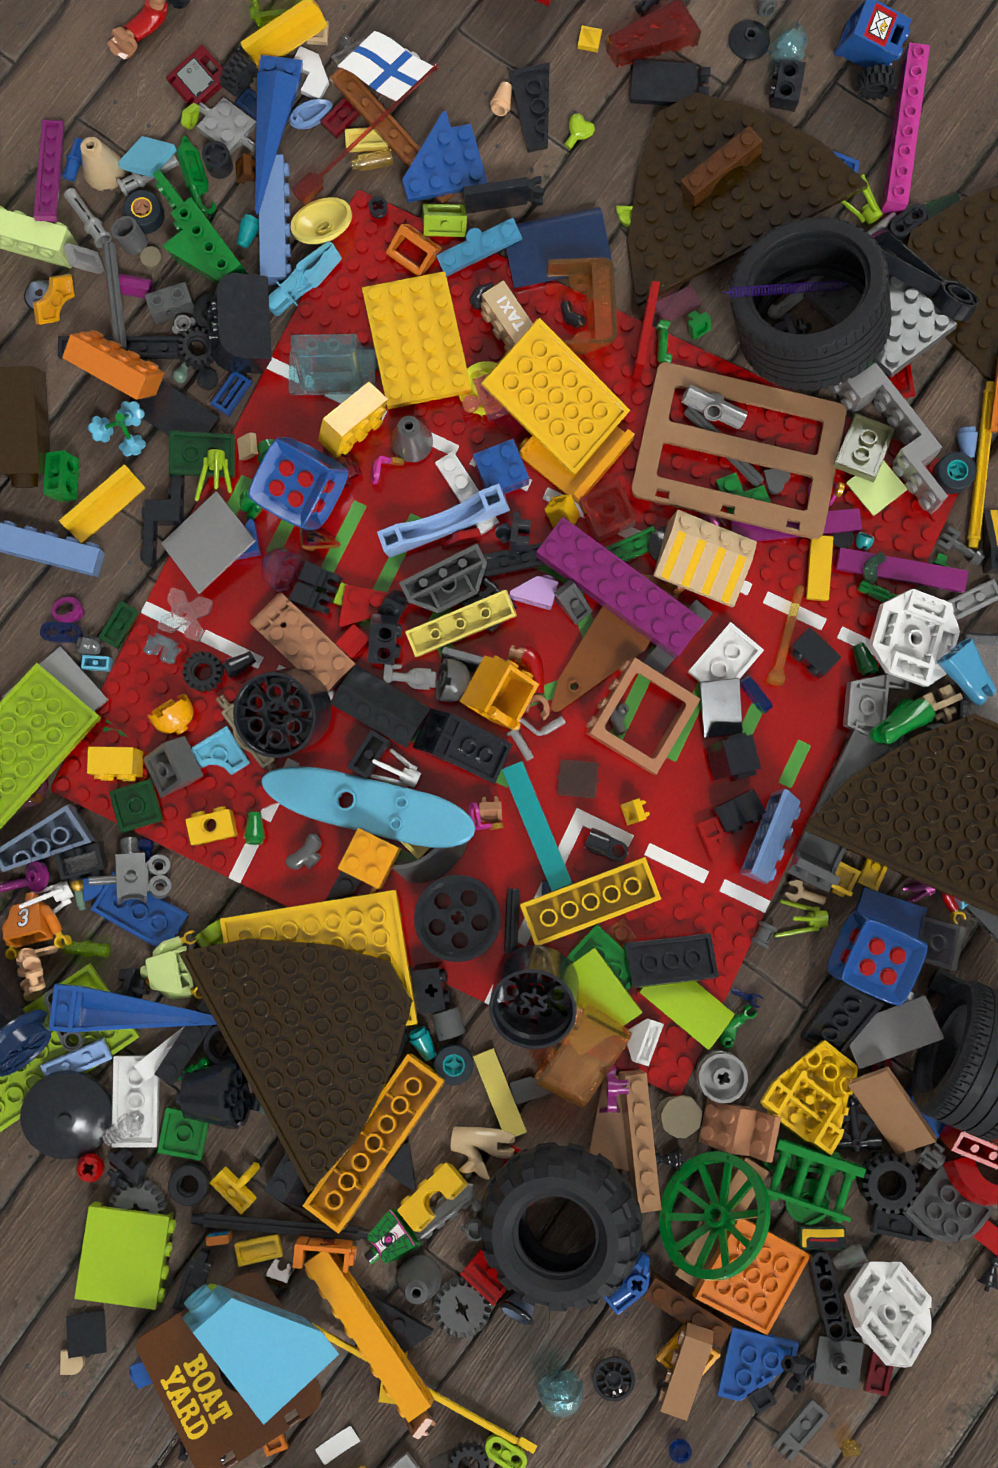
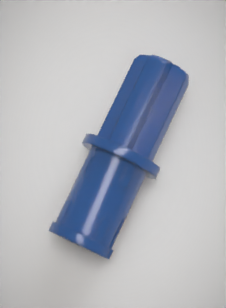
M75 138L70 155H66L67 162L62 174L64 179L71 182L76 181L78 169L82 165L81 143L83 139Z

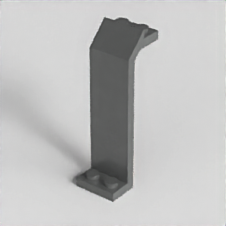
M850 730L845 738L848 741L810 820L849 777L888 754L894 748L882 743H875L870 737L859 733L857 730ZM804 831L793 853L788 873L829 893L831 886H837L841 877L836 875V871L846 849Z

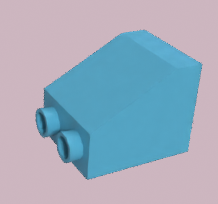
M205 1284L192 1293L184 1302L189 1311L182 1319L263 1425L339 1355L325 1335L306 1318L218 1285L211 1291Z

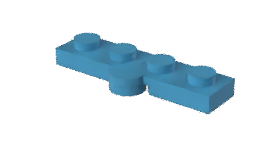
M511 218L483 233L478 228L470 229L466 235V241L436 256L447 277L522 240V236L514 218Z

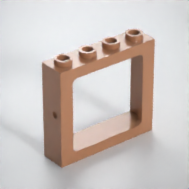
M629 658V660L626 659L619 669L621 674L618 679L615 678L609 685L608 689L610 692L606 698L603 697L597 706L599 711L596 716H592L586 725L588 728L586 734L650 774H657L698 705L700 698L637 658ZM637 673L683 701L651 757H648L605 729V724Z

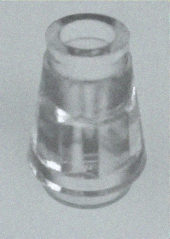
M853 1244L832 1258L837 1271L862 1267L864 1263L868 1262L861 1244L857 1246Z

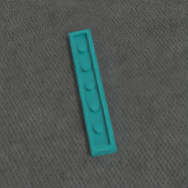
M521 761L502 769L551 891L572 884L523 762Z

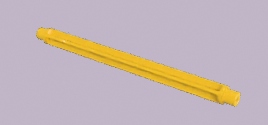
M993 381L986 382V387L983 391L982 416L976 458L977 472L973 485L971 517L967 540H969L968 548L978 549V543L981 540L992 434L988 430L995 384Z

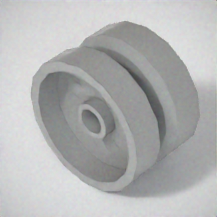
M712 1050L700 1058L695 1068V1081L699 1089L712 1101L731 1103L740 1098L746 1090L748 1083L747 1070L744 1064L730 1052ZM724 1074L722 1079L717 1078V1076Z

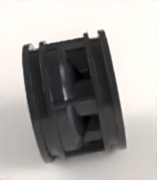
M450 875L434 881L423 891L415 907L414 926L420 942L431 954L446 961L464 962L482 955L493 944L500 928V908L495 895L483 882L470 876ZM472 890L476 893L477 902L473 906L468 907L461 902V895L464 891ZM439 893H446L450 896L451 904L447 909H439L435 905V897ZM457 911L462 913L461 916H464V921H460L459 924H455L454 920L451 919V916L456 915ZM478 914H482L488 919V926L481 931L475 930L471 924L472 918ZM433 919H440L444 922L445 931L443 934L434 935L430 931L429 924ZM462 932L467 935L468 944L466 947L457 948L453 945L452 937L455 933Z

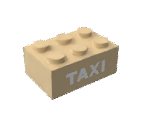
M504 280L482 294L481 315L486 323L490 322L494 327L492 329L494 335L498 340L502 339L506 345L504 346L505 351L508 353L533 323Z

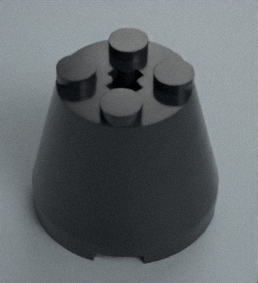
M237 1060L225 1061L182 1074L181 1088L176 1093V1104L181 1106L184 1118L226 1129H238L240 1126H245L250 1114L252 1098L248 1097V1081Z

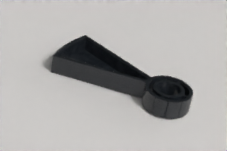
M879 230L871 235L872 239L874 238L883 250L890 275L932 297L935 306L954 320L968 321L980 304L979 298L972 290L956 281L945 280L889 230Z

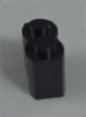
M754 789L713 808L724 832L730 831L731 834L742 830V825L748 821L754 824L762 820V814L766 813Z

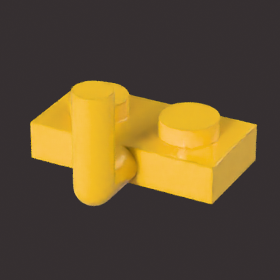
M254 1162L239 1179L225 1166L213 1178L210 1184L242 1214L257 1199L245 1184L257 1173L260 1165Z

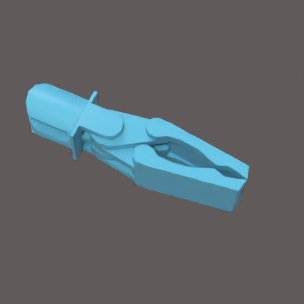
M330 241L326 242L296 265V269L281 285L278 281L276 282L279 287L269 295V310L273 315L280 316L293 303L297 306L295 301L310 289L320 285L341 261L342 257L333 243Z

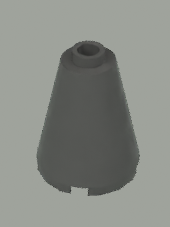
M406 416L399 421L392 432L390 439L391 448L395 456L404 459L405 462H420L430 454L433 446V436L425 424L412 416Z
M418 1254L406 1259L398 1270V1288L405 1298L413 1304H420L429 1300L438 1292L441 1286V1271L435 1260L426 1255Z

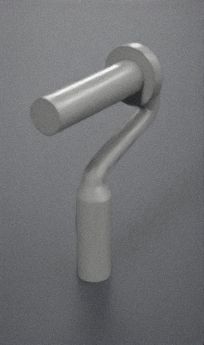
M560 716L538 731L522 717L519 720L537 736L547 735L566 723L563 717ZM509 729L510 731L506 733L507 736H512L525 760L529 761L534 756L519 731Z

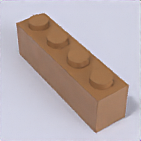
M687 1322L684 1331L680 1330L677 1340L679 1348L678 1350H673L671 1357L673 1366L672 1369L667 1368L664 1382H667L666 1387L662 1386L659 1392L658 1401H661L660 1412L687 1421L713 1346L714 1331Z

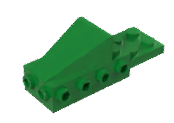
M160 169L153 173L157 180L155 186L173 208L171 214L175 221L172 223L179 231L178 234L162 245L173 259L183 267L216 284H219L220 280L228 274H248L193 199L190 197L184 202Z

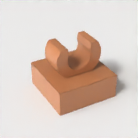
M494 796V802H486V797H483L482 802L479 803L481 822L502 821V806L498 797Z
M427 1410L410 1422L407 1419L405 1420V1424L412 1437L418 1440L422 1435H428L427 1428L430 1424L432 1426L436 1424Z

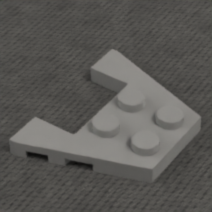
M886 674L847 682L843 726L850 730H857L859 733L870 737L872 728L886 719L889 688L909 690V681ZM905 735L891 744H885L884 742L882 744L896 749L904 744Z

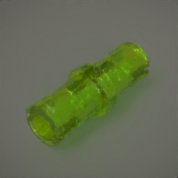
M84 940V942L72 941L70 945H66L65 941L63 943V954L82 955L84 958L89 956L108 958L110 955L111 947L109 943H93L91 940Z

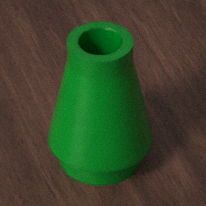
M260 812L248 813L243 837L247 845L263 844V839H265Z

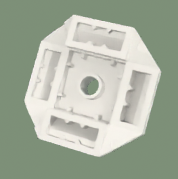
M911 589L880 604L868 646L885 673L923 687L931 685L934 681L947 674L937 664V661L956 646L960 630L953 614L952 603Z
M902 1262L864 1263L844 1294L846 1300L845 1317L862 1336L863 1343L868 1344L885 1365L911 1367L931 1334L929 1308H931L932 1297Z

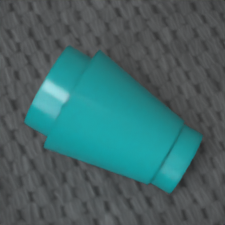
M248 214L241 218L237 245L246 249L249 248V245L259 231V219Z
M420 1026L409 1033L410 1043L425 1061L431 1060L437 1055L429 1030H426L424 1026Z

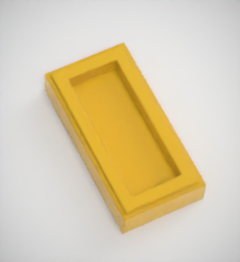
M279 1233L234 1244L238 1267L280 1258L284 1255Z

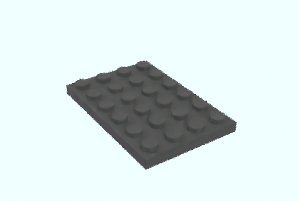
M889 274L892 322L887 342L873 362L877 363L888 376L892 377L954 331L957 323L941 312L921 291ZM825 276L818 282L841 281V279ZM840 282L839 287L842 290L805 292L803 297L835 326L853 312L860 302L862 294L851 284H849L850 287H846L848 285H842Z

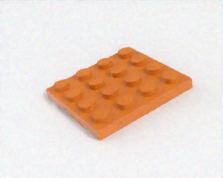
M747 1219L735 1220L734 1226L751 1241L756 1224ZM727 1231L731 1263L743 1253L746 1247ZM768 1231L761 1251L745 1270L725 1280L708 1281L700 1279L692 1295L695 1299L768 1335L811 1255L807 1251ZM720 1245L706 1269L722 1267Z

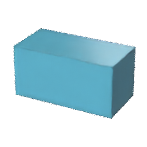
M82 655L81 668L90 671L110 672L113 659L106 656Z

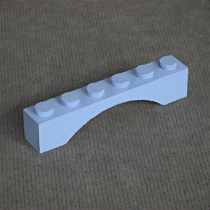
M496 484L478 491L469 499L446 511L420 520L395 524L377 533L384 552L391 558L508 512L510 508L500 484Z

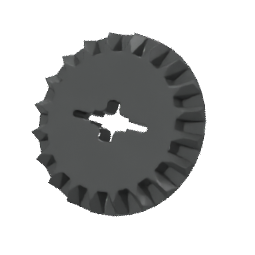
M141 1179L143 1185L139 1189L134 1187L129 1181H126L127 1185L124 1188L118 1186L108 1201V1207L130 1209L135 1204H138V1208L147 1209L143 1210V1212L166 1215V1201L163 1193L155 1184Z
M455 1277L446 1281L436 1293L433 1301V1314L436 1323L448 1335H453L457 1338H468L483 1330L489 1321L491 1304L463 1277ZM458 1300L463 1305H468L466 1307V1316L462 1311L457 1312Z

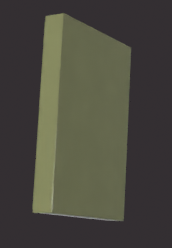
M855 413L833 467L874 483L896 428Z

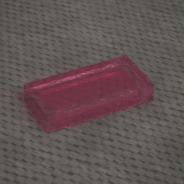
M691 285L657 301L655 310L660 320L670 321L699 307L701 302Z

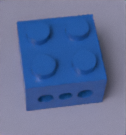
M513 439L473 454V463L484 489L500 484L504 494L529 485V476Z

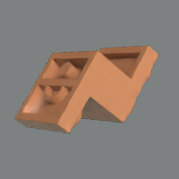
M707 1097L698 1142L730 1154L747 1155L772 1163L781 1117L745 1105L718 1103Z

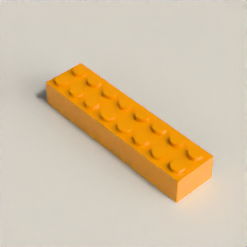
M412 1053L407 1054L382 1090L359 1138L319 1181L303 1204V1207L338 1234L343 1231L440 1091L445 1079L436 1074L434 1069Z

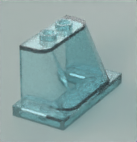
M356 334L291 335L290 395L354 394L368 382L375 387L376 352L375 350H364Z

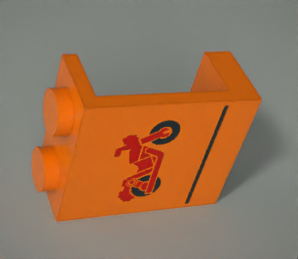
M300 1235L294 1247L292 1268L302 1269L309 1250L345 1254L343 1273H348L349 1267L354 1266L357 1246H353L354 1240Z

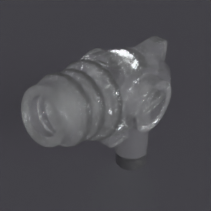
M140 1111L130 1115L128 1113L121 1115L117 1120L118 1124L114 1123L112 1127L102 1134L104 1142L110 1146L120 1140H124L127 1136L141 1135L142 1129L140 1125L144 1121V1115Z

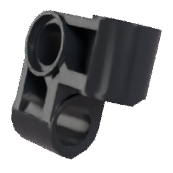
M595 828L591 829L584 844L585 849L613 861H622L628 855V847L625 843ZM615 845L623 847L624 855L622 857L613 856L612 848Z

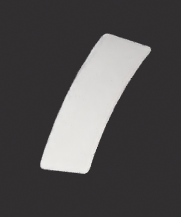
M349 1426L316 1448V1452L323 1464L326 1465L338 1455L359 1443L360 1440L352 1427Z

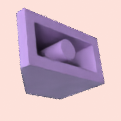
M549 575L536 576L511 590L509 596L515 601L551 610L558 581H555V578Z

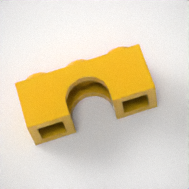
M447 1162L439 1164L433 1170L434 1174L428 1180L424 1179L417 1186L418 1190L412 1196L408 1195L401 1201L400 1204L402 1206L397 1211L413 1231L421 1232L436 1217L430 1208V1199L434 1193L440 1191L446 1199L454 1200L469 1185L452 1164Z

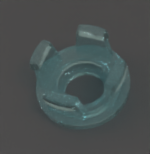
M155 633L154 636L148 634V641L143 651L149 655H157L163 647L160 659L169 664H174L178 653L182 651L181 648L177 647L179 643L159 633Z

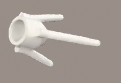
M392 748L389 752L409 769L404 767L403 771H400L376 759L372 760V763L400 776V780L372 774L371 778L400 785L404 788L409 786L414 789L421 775L420 772L416 771L417 766L412 765Z
M61 881L47 886L41 892H33L40 894L51 891L20 904L19 908L30 906L53 896L56 902L61 901L53 909L56 914L64 906L72 903L70 898L75 895L69 887V882Z

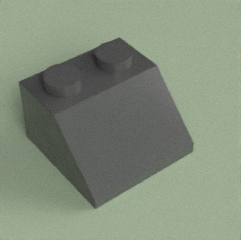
M185 736L162 743L143 758L161 798L194 783L203 776L200 765L197 763Z

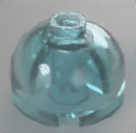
M798 20L793 23L795 27L791 31L787 28L770 46L774 48L773 50H767L766 54L776 64H780L781 59L801 61L805 57L804 50L808 46V36Z
M570 1371L553 1372L555 1376L548 1379L547 1375L544 1376L538 1383V1396L543 1409L549 1415L558 1418H565L576 1413L583 1403L584 1395L583 1382L578 1379V1375Z

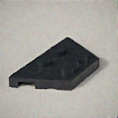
M360 1286L404 1353L431 1335L432 1327Z

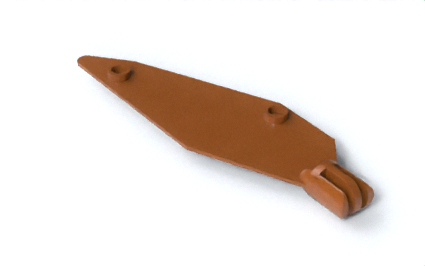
M642 574L674 599H677L679 594L685 590V588L653 575ZM602 606L558 680L551 709L554 712L561 711L619 670L626 659L636 658L643 653L651 641ZM573 684H577L579 686V688L575 691L571 690V686Z

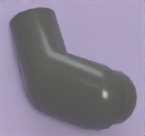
M626 703L617 704L609 718L616 736L626 733L622 723L629 711Z

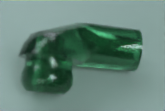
M879 552L864 563L863 577L868 583L877 581V566L887 560L882 552Z

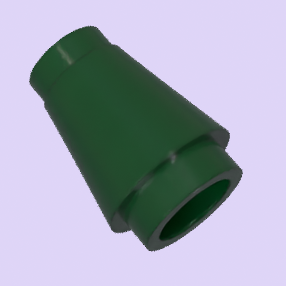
M864 643L852 647L858 673L865 677L879 670L877 666L879 663Z

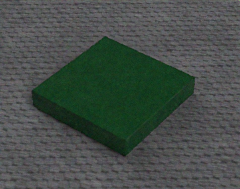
M152 779L108 791L120 833H126L164 821Z

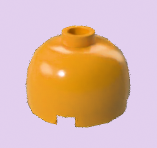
M186 694L177 696L179 700L176 702L172 699L165 702L151 712L153 715L147 716L157 730L167 734L176 732L178 735L188 729L187 724L192 720L194 713L192 704Z

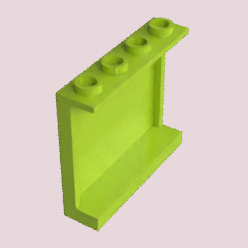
M93 1202L88 1208L74 1299L156 1310L160 1303L164 1302L166 1288H163L164 1280H167L169 1274V1265H166L167 1256H171L173 1248L170 1236L174 1233L176 1227V1220L173 1219L174 1212L165 1215L103 1206V1202Z

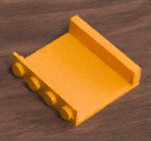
M616 426L575 475H572L533 436L530 439L526 438L519 447L521 449L520 457L566 495L571 494L573 500L579 505L630 445L635 434L629 429L624 432Z

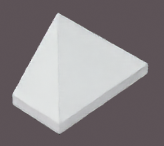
M647 1018L624 1032L633 1062L649 1066L664 1025L663 1023Z

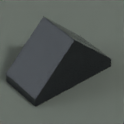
M405 1140L385 1171L412 1190L416 1188V1179L410 1142Z

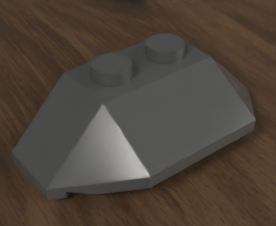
M475 544L399 582L409 603L439 614L478 594L487 561L478 544Z

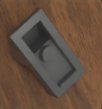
M571 579L554 592L556 596L555 602L574 624L577 625L592 612L575 582Z

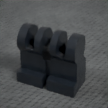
M305 561L298 578L300 582H296L289 600L295 605L328 615L330 609L320 605V603L333 604L334 599L326 593L322 594L316 591L319 587L327 593L337 594L338 589L328 583L341 584L343 578Z

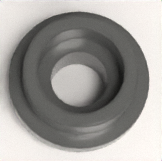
M759 0L757 4L759 15L761 17L772 15L776 10L777 0Z

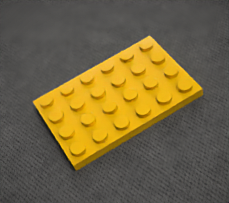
M445 271L362 287L384 394L388 399V409L472 393Z
M540 318L536 319L481 382V385L572 475L578 472L630 411Z

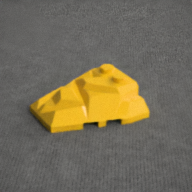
M822 1040L770 1084L760 1102L767 1109V1113L781 1117L780 1124L799 1139L812 1144L827 1155H832L843 1137L844 1129H842L844 1115L848 1116L849 1108L846 1106L849 1095L853 1094L848 1084L850 1080L857 1077L859 1068L826 1040Z

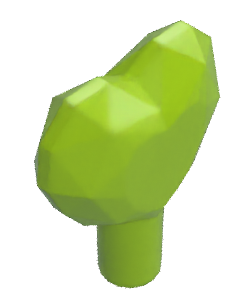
M579 113L573 114L569 121L571 135L565 142V147L571 150L577 140H584L592 136L595 131L594 124L590 121H585L584 117Z

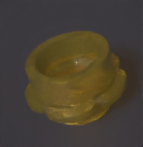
M856 1439L842 1441L843 1446H840L839 1449L842 1450L843 1457L861 1455L860 1447L862 1445L860 1443L856 1444Z

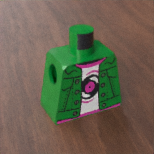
M390 1209L367 1236L372 1247L364 1253V1256L370 1264L375 1263L379 1258L385 1264L392 1263L422 1245L408 1223L399 1214L398 1209Z

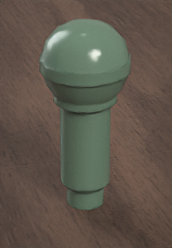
M185 362L173 372V379L177 383L187 381L189 368L185 366Z

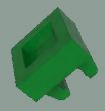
M694 310L687 315L690 319L688 321L689 336L694 341L711 330V317L706 311L700 315Z

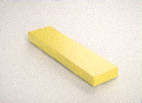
M494 1047L474 1055V1061L501 1129L515 1134V1137L526 1133L527 1130Z

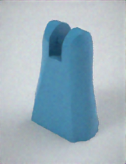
M972 638L959 642L949 653L937 661V664L959 685L974 704L981 706L987 701L986 695L992 697L997 692L995 684L986 670Z

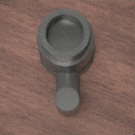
M478 1199L473 1201L472 1215L465 1222V1234L471 1241H480L482 1239L478 1233V1216L482 1203Z

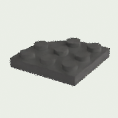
M942 1164L941 1167L933 1171L919 1189L918 1197L914 1196L912 1198L915 1201L914 1204L908 1203V1209L902 1211V1213L927 1236L939 1241L954 1242L966 1240L975 1235L995 1209L992 1206L973 1203L963 1197L951 1184Z

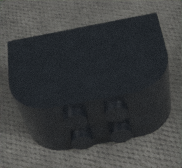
M240 273L228 274L220 280L210 301L209 308L206 310V321L210 322V329L207 331V341L211 343L213 359L218 366L229 372L263 374L272 360L268 277Z

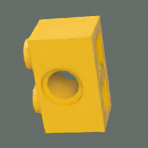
M226 806L214 808L213 813L205 814L204 811L191 814L192 818L185 819L190 843L194 846L238 836L233 810H226ZM214 819L216 821V828L210 832L207 829V822Z

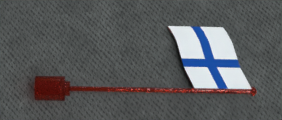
M374 31L337 66L354 74L374 91L395 101V103L319 175L316 172L314 174L308 172L291 188L293 194L304 206L324 189L321 185L324 183L322 177L435 70L438 71L439 67L436 63L432 65L410 54L391 38Z

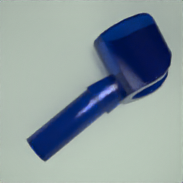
M142 838L139 840L138 848L139 850L146 851V860L148 862L152 857L154 842L150 839Z
M734 988L732 989V994L744 998L748 1001L749 1005L760 1008L753 1001L756 997L763 999L761 995L756 993L748 994Z

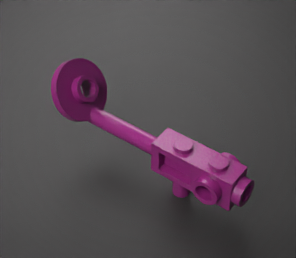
M41 861L31 862L26 870V878L0 883V892L26 886L33 892L43 891L49 881L46 865Z

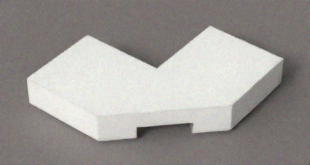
M300 46L294 59L303 61L302 72L308 75L301 88V94L314 100L322 99L329 86V81L320 56Z

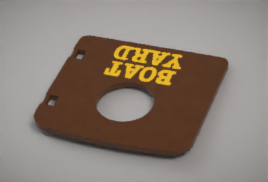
M245 1272L222 1285L225 1288L283 1309L264 1277L256 1272ZM185 1308L137 1338L135 1347L195 1468H230L289 1430L290 1427L310 1416L318 1408L321 1402V1390L316 1377H314L263 1425L240 1393L224 1384L220 1377L219 1366L182 1319L189 1311ZM296 1409L298 1416L286 1422L284 1416ZM233 1451L235 1457L223 1465L220 1458Z

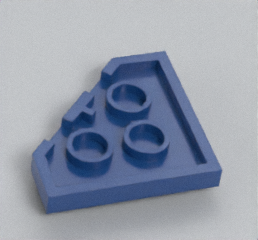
M732 1325L733 1329L728 1337L717 1387V1396L741 1401L748 1397L747 1394L773 1381L774 1377L784 1371L780 1364L784 1356L797 1355L799 1346L797 1341L770 1334L765 1335L762 1332Z

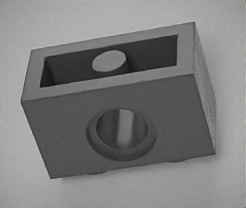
M186 282L145 295L150 314L156 324L174 319L178 314L186 315L192 313L195 306Z

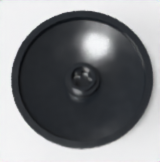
M74 1070L57 1071L38 1080L28 1091L20 1112L21 1127L29 1143L44 1155L57 1159L79 1158L94 1151L107 1137L112 1125L113 1103L106 1088L94 1077Z

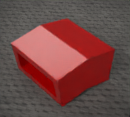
M352 624L334 644L352 661H355L369 646V637L355 624Z

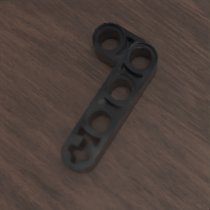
M811 1248L808 1251L811 1255L808 1260V1266L823 1331L834 1342L861 1338L862 1336L855 1328H852V1324L845 1317V1312L842 1310L830 1256L822 1248ZM819 1256L822 1257L820 1264L824 1270H821L820 1266L816 1263ZM828 1278V1285L820 1287V1281ZM829 1301H833V1307L829 1310H826L825 1304ZM832 1325H839V1328L836 1332H830V1327Z

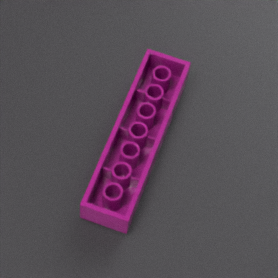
M564 517L561 518L536 552V557L566 580L571 579L581 591L675 660L705 622Z

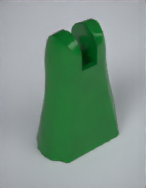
M902 699L888 718L872 728L870 739L875 743L884 742L885 744H891L909 731L934 721L935 711L926 699H917L915 701L912 699Z

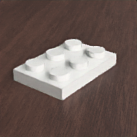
M730 622L688 673L699 682L730 678L740 679L764 650Z

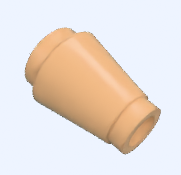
M508 82L500 83L490 102L491 111L498 116H504L510 111L512 85Z

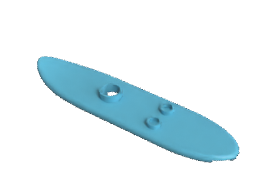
M315 767L279 768L266 773L262 778L263 788L275 801L298 814L328 824L356 831L360 828L372 835L431 848H448L461 845L469 841L475 832L472 819L463 809L450 801L425 792ZM345 792L351 793L354 798V802L348 808H342L339 805V797L341 798V794Z

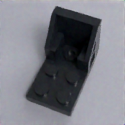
M431 708L414 742L413 748L495 784L513 744L456 715Z

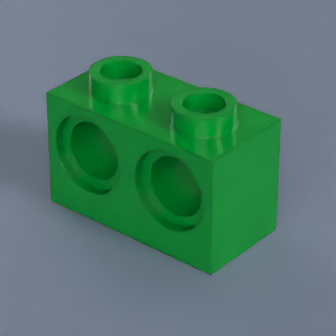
M64 450L46 453L43 494L58 502L77 500L79 458Z

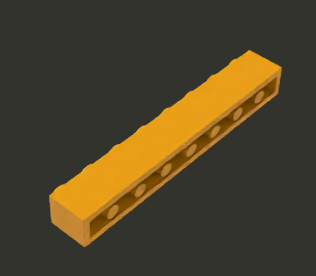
M318 1252L304 1264L306 1274L311 1280L316 1282L320 1295L323 1299H327L332 1306L331 1311L337 1319L340 1318L344 1324L345 1333L349 1338H353L357 1344L359 1354L369 1362L372 1374L376 1378L379 1377L383 1383L386 1395L389 1398L392 1397L397 1404L396 1408L400 1416L405 1417L408 1422L412 1421L430 1408L435 1398L350 1271L348 1270V1273H343L344 1262L338 1253Z

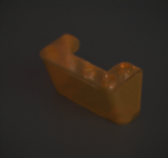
M587 1003L584 1008L580 1006L576 1013L575 1023L569 1034L559 1042L561 1045L557 1050L554 1048L551 1050L546 1060L543 1061L534 1076L537 1080L535 1084L584 1108L626 1047L632 1032L591 1004Z

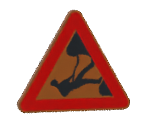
M300 527L301 547L314 551L316 548H339L341 545L340 542L319 529L305 530Z

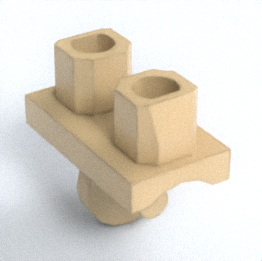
M950 684L938 689L942 699L938 703H936L932 692L919 698L926 699L934 711L939 710V713L935 714L934 719L936 721L942 719L945 723L951 722V714L956 713L955 707L948 709L947 706L963 699L961 693L956 694Z

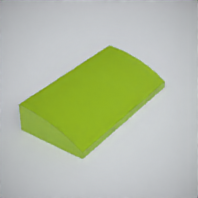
M696 981L642 987L638 990V992L708 1050L713 1046L735 1015Z

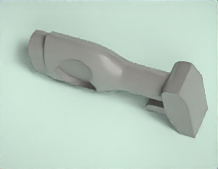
M385 664L383 678L388 684H392L393 681L407 682L414 689L430 690V688H436L437 672H433L431 669L414 668L408 673H396L394 669H401L402 665Z

